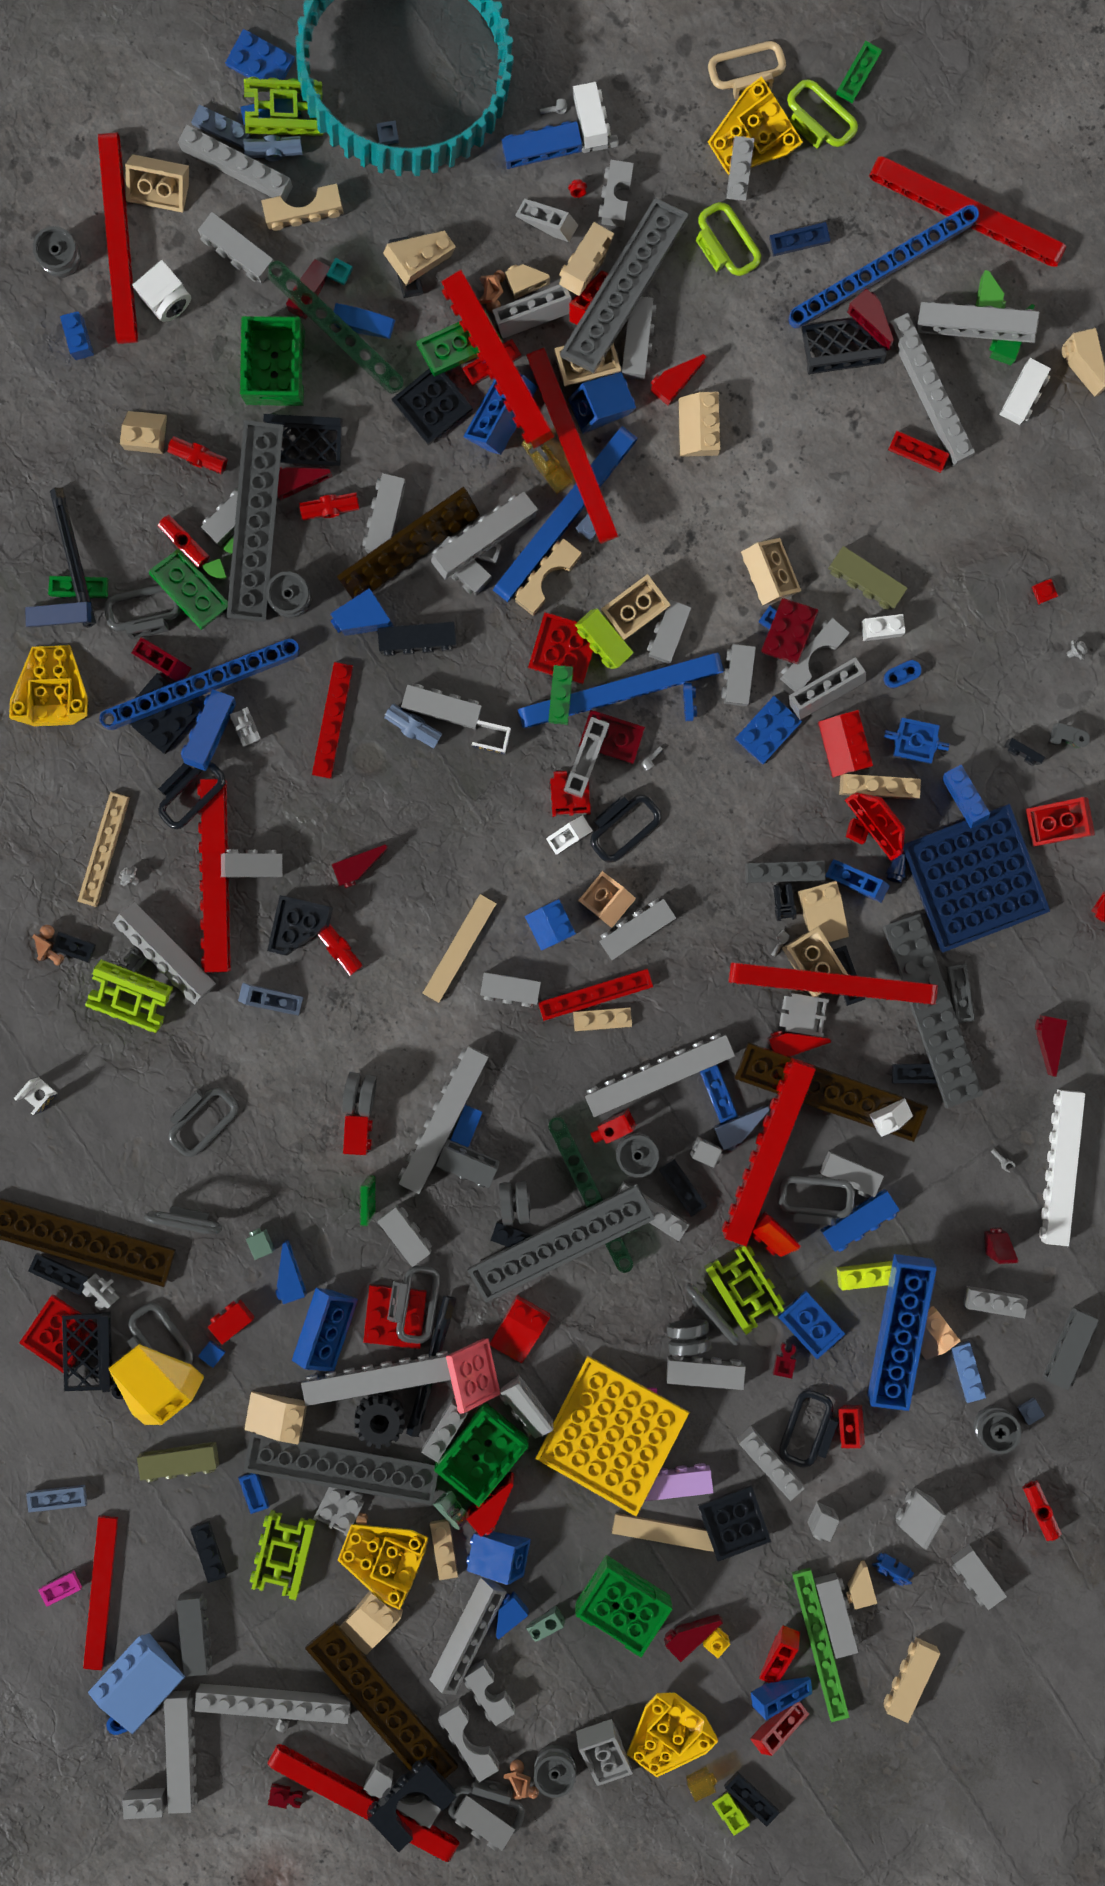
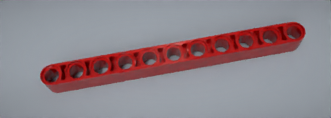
M118 132L98 134V147L115 336L118 344L138 343L121 141Z
M877 157L869 174L870 179L947 217L965 206H975L978 209L979 216L970 228L1049 266L1057 267L1066 250L1064 243L888 158ZM964 213L966 220H973V216L970 213Z
M543 347L526 354L598 540L600 544L615 539L618 537L617 531L545 348Z
M730 963L729 983L936 1005L938 985Z
M277 1744L267 1762L273 1770L368 1820L367 1811L369 1806L374 1801L377 1802L379 1800L378 1797L370 1796L363 1787L285 1745ZM396 1809L397 1815L412 1830L413 1840L410 1842L411 1844L445 1862L451 1861L460 1844L456 1837L434 1825H431L430 1828L420 1826L413 1818L402 1815Z

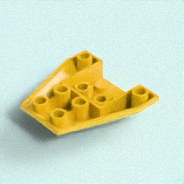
M762 76L743 91L708 141V144L728 175L734 136L755 138L751 168L787 156L803 144V141Z
M71 646L31 647L10 699L9 718L32 726L73 725L88 716V696Z
M140 1344L109 1368L132 1415L144 1425L164 1424L192 1402L204 1379V1375L191 1364Z
M351 1524L337 1561L382 1602L400 1610L413 1585L425 1554L428 1537L411 1529Z
M657 1693L644 1708L627 1755L655 1777H659L707 1754L716 1745L718 1738L706 1716L676 1693Z

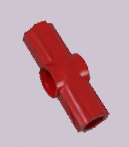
M174 436L169 442L168 453L185 459L196 467H204L221 475L227 467L228 459L226 457L211 452L200 444H192Z
M356 492L339 496L325 495L318 500L299 503L303 520L319 517L333 518L339 516L340 513L360 510Z
M170 515L160 520L157 526L197 568L208 562L210 556ZM183 537H187V544L180 545V540Z
M331 924L317 934L327 946L326 949L336 961H339L349 976L363 967L357 956L351 951L350 945L336 932Z
M1030 1481L1026 1483L1022 1488L1046 1541L1058 1539L1062 1533L1039 1482ZM1041 1508H1046L1043 1514H1038Z

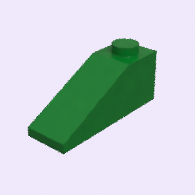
M1031 304L1027 309L1034 310L1035 305ZM993 339L989 350L992 351L989 358L1012 365L1016 360L1022 342Z

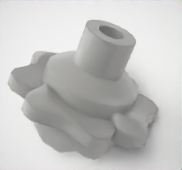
M1071 640L1072 646L1071 650L1067 651L1068 657L1076 656L1080 660H1084L1088 650L1083 641Z
M134 866L131 868L125 867L120 872L119 878L121 879L120 884L122 886L130 883L133 885L138 884L139 879L136 877L137 868Z

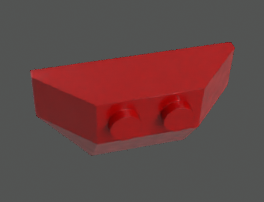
M855 792L845 799V802L891 861L903 854L905 827L882 797Z

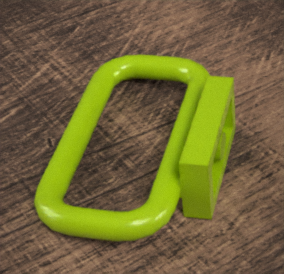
M806 79L800 81L788 94V105L794 111L790 119L791 124L816 149L822 145L824 140L834 147H842L855 136L858 129L856 119L813 80ZM804 88L812 89L849 123L850 129L842 138H834L795 102V97Z
M717 202L700 213L698 223L702 231L699 232L696 242L716 272L723 269L725 265L732 274L743 276L759 266L761 253L728 204ZM718 210L726 213L753 254V261L742 268H738L733 264L706 222V218Z

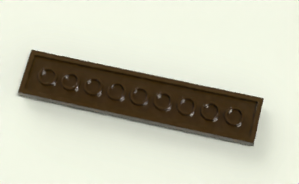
M748 1042L735 1079L778 1094L776 1090L780 1080H783L785 1076L783 1072L787 1062H790L792 1057ZM813 1065L816 1070L803 1103L875 1128L870 1114L905 1097ZM905 1098L913 1117L900 1129L890 1134L914 1142L928 1106Z
M0 1198V1240L157 1286H166L176 1249Z
M333 1622L306 1645L305 1649L409 1770H411L416 1761H421L424 1757L444 1778H447L458 1768L457 1762L336 1622Z

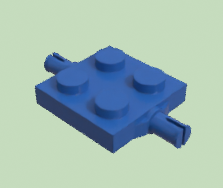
M901 718L897 732L887 730L884 732V738L895 740L893 756L931 764L937 749L948 751L950 743L939 742L938 732L940 725Z

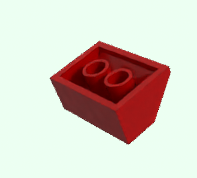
M859 710L818 722L832 778L873 766Z

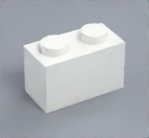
M903 614L866 618L861 622L863 641L901 637L905 634Z

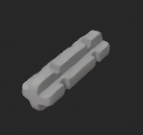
M611 135L608 138V144L585 149L584 142L582 141V152L587 153L590 150L608 149L609 146L611 148L618 147L617 135Z

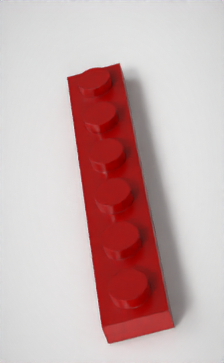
M337 662L333 664L312 770L313 776L332 778L353 672L352 665Z
M644 969L538 1002L543 1021L652 988L653 984L648 969Z

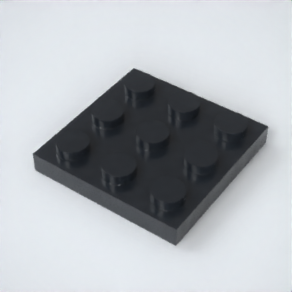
M430 368L391 399L428 446L473 410L472 406L444 372L433 376Z
M156 673L136 698L171 684L159 673ZM178 691V695L183 696V694L180 691ZM162 695L159 701L161 703L167 702L169 695ZM189 700L129 725L163 754H166L202 710ZM148 701L144 702L141 706L142 710L149 709L151 703ZM126 709L123 716H131L132 709Z
M751 1485L698 1504L718 1562L772 1542Z

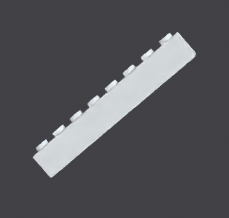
M1057 1089V1094H1054L1053 1098L1055 1113H1052L1051 1117L1053 1132H1050L1049 1136L1051 1151H1048L1047 1154L1049 1170H1046L1045 1173L1047 1189H1044L1043 1192L1045 1208H1042L1041 1211L1043 1227H1040L1039 1237L1045 1244L1069 1246L1085 1101V1093L1079 1091Z

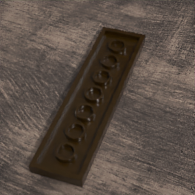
M463 486L337 575V578L350 597L354 599L369 588L371 591H374L442 543L448 536L450 537L480 516L468 491Z

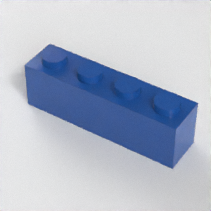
M566 121L555 127L546 126L542 130H528L521 135H507L502 139V149L507 169L582 152V141L577 122Z
M212 689L210 695L206 696L204 701L205 707L203 711L198 713L197 724L189 733L190 740L181 751L185 764L203 771L207 770L229 722V714L233 713L236 706L233 696Z
M883 1189L875 1197L872 1196L854 1207L849 1216L837 1218L836 1226L826 1225L820 1230L835 1252L837 1250L840 1252L846 1249L851 1241L862 1239L867 1231H874L881 1226L880 1223L887 1219L889 1221L897 1216L896 1213L900 1210L888 1191Z

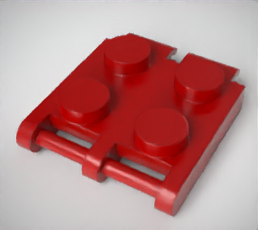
M554 771V778H550L552 817L561 814L573 816V814L578 813L591 815L589 780L584 794L580 798L564 792L569 778L567 777V771ZM586 807V809L573 810V808ZM569 808V810L556 811V809Z

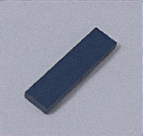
M78 602L25 607L26 627L91 622V603Z

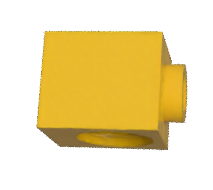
M718 1627L703 1641V1646L716 1658H719L730 1646L729 1636Z

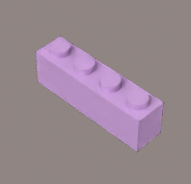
M699 1463L695 1464L694 1467L688 1468L687 1466H677L671 1470L661 1468L645 1501L713 1493L710 1466Z

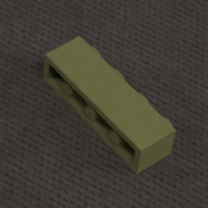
M842 546L828 567L834 577L838 579L843 578L847 581L846 584L853 589H860L866 598L870 600L875 599L879 602L878 605L885 610H893L907 590L906 586Z
M216 1441L141 1452L137 1457L140 1481L153 1482L161 1477L173 1479L181 1474L192 1476L196 1472L201 1471L204 1474L214 1472L219 1466Z

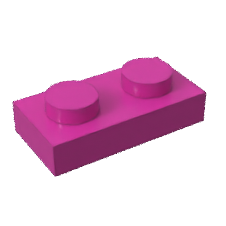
M72 1571L40 1587L38 1591L47 1607L80 1591L82 1585L75 1571Z

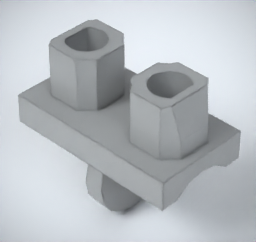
M248 707L229 714L243 747L262 740Z
M95 1273L83 1284L82 1293L86 1297L94 1295L98 1299L95 1302V1306L100 1311L105 1308L108 1309L119 1299L114 1293L115 1290L110 1286L114 1282L112 1279L106 1282Z

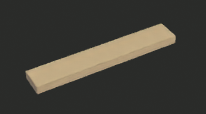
M110 791L78 902L94 907L98 906L130 797Z
M481 894L479 895L422 994L438 1003L441 1001L495 908V902Z
M615 1513L612 1534L714 1552L706 1529Z

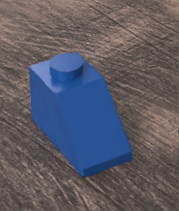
M515 1592L510 1595L506 1594L499 1607L496 1632L498 1640L528 1616L529 1609Z

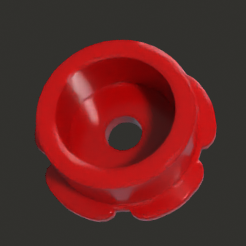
M580 179L572 181L568 186L572 197L580 198L586 194L587 184Z

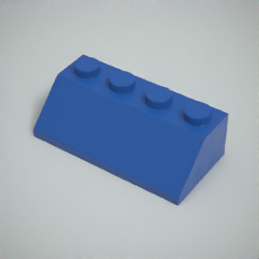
M520 374L530 394L534 397L538 387L523 374ZM494 379L463 437L489 452L501 455L511 435L515 432L517 425L513 420L515 414L513 411H508L504 404V401L507 399L504 394L502 396L499 395L495 388V385L498 383Z
M316 1288L292 1361L307 1370L334 1371L358 1299L330 1289Z

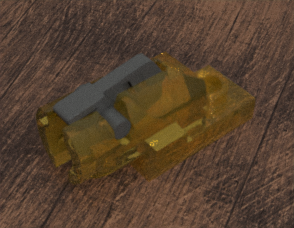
M525 440L522 442V446L533 460L534 466L556 494L572 483V480L560 466V462L545 443L534 449L531 443L527 445Z

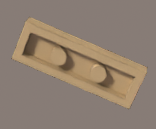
M630 1007L573 1012L575 1031L632 1027Z
M446 1519L431 1521L430 1527L439 1580L457 1578L458 1569L450 1523Z

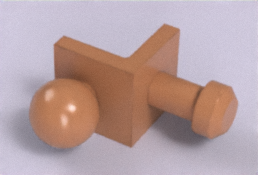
M497 270L494 275L480 277L484 287V294L478 301L480 304H487L486 307L490 313H493V309L501 307L498 298L504 291L499 282H503L506 278L505 273L501 270Z
M44 925L40 929V934L32 936L36 944L37 959L44 961L48 957L54 961L55 965H61L64 961V956L51 951L54 943L47 940L54 936V928L51 925Z
M521 1760L512 1761L510 1764L512 1773L504 1774V1779L509 1780L514 1788L513 1799L528 1798V1796L535 1799L539 1791L535 1786L530 1787L531 1777L521 1774L524 1771L523 1762Z

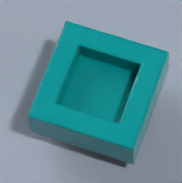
M335 257L327 277L345 286L353 266Z

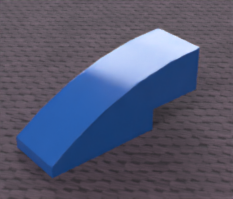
M336 303L330 322L337 328L354 330L358 334L390 339L396 320L365 309Z

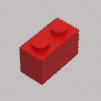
M359 1114L345 1115L343 1154L367 1155L368 1151H371L372 1139H369V1131L372 1132L373 1120H370V1117L360 1116Z
M241 1299L237 1303L233 1300L225 1307L227 1311L222 1315L218 1312L210 1319L212 1323L208 1328L222 1345L255 1318Z
M843 1405L838 1409L841 1448H861L865 1444L862 1405Z

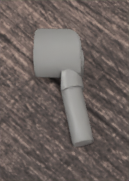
M557 99L556 106L540 109V113L556 112L564 114L567 110L566 100Z
M660 746L652 755L642 761L641 764L645 771L655 766L652 760L663 750Z
M782 930L776 936L780 942L771 954L774 957L783 944L789 940V935L785 930Z
M995 1148L992 1149L991 1152L1001 1162L1002 1169L1010 1173L1006 1168L1007 1164L1010 1163L1013 1167H1015V1164L1009 1159L1002 1157Z
M279 1718L276 1730L283 1733L286 1732L290 1721L285 1722Z

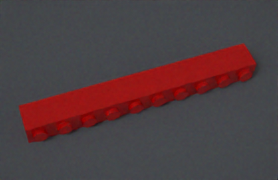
M462 270L441 281L444 289L441 291L447 301L451 299L453 305L450 306L455 316L460 315L462 320L459 323L464 332L469 331L471 336L468 339L473 348L478 347L480 352L477 355L481 363H487L489 368L486 371L491 380L495 378L498 384L495 385V388L499 395L502 396L504 394L507 399L504 401V404L509 412H514L515 417H513V420L517 427L523 428L524 433L522 436L527 445L531 443L535 449L554 438L550 427Z
M200 779V784L197 786L198 796H201L202 799L217 783L218 779ZM225 780L223 788L198 813L201 815V822L198 823V832L202 836V842H199V853H202V861H199V871L202 872V880H200L199 887L200 891H203V899H200V910L203 911L200 927L201 930H204V938H201V949H204L201 966L205 972L231 971L229 877H221V854L227 853L228 850L227 780Z
M791 1058L790 1062H787L783 1072L785 1076L777 1085L776 1090L778 1094L776 1098L773 1097L770 1103L771 1112L769 1116L766 1115L764 1118V1130L758 1134L756 1139L757 1148L750 1154L749 1162L751 1163L749 1168H745L742 1179L744 1181L742 1186H738L735 1197L737 1199L735 1204H731L728 1212L730 1217L722 1226V1232L726 1240L743 1246L748 1244L816 1069L811 1064Z

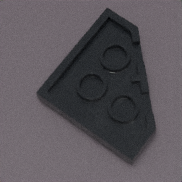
M280 895L267 951L286 956L329 927L333 907Z

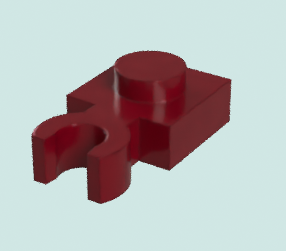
M782 1342L780 1346L782 1355L776 1354L773 1375L792 1379L796 1359L791 1358V1356L795 1353L796 1347L792 1344L791 1350L786 1351V1344Z
M272 1783L268 1805L286 1809L287 1805L291 1804L294 1808H300L301 1802L296 1801L295 1798H302L303 1792L298 1790L292 1793L290 1792V1786Z

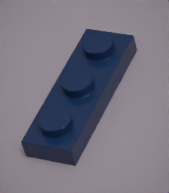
M823 222L769 236L774 257L829 244L830 236L827 224Z

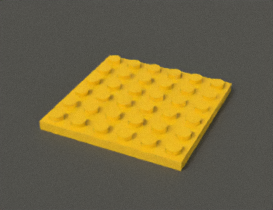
M587 1356L553 1423V1431L547 1434L535 1459L632 1515L637 1516L690 1412L594 1358Z

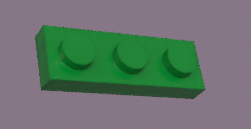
M865 41L839 86L836 95L853 104L882 53L880 48Z
M49 576L48 595L50 597H76L71 576ZM85 577L90 598H108V578Z
M554 665L549 723L568 725L573 678L572 666Z

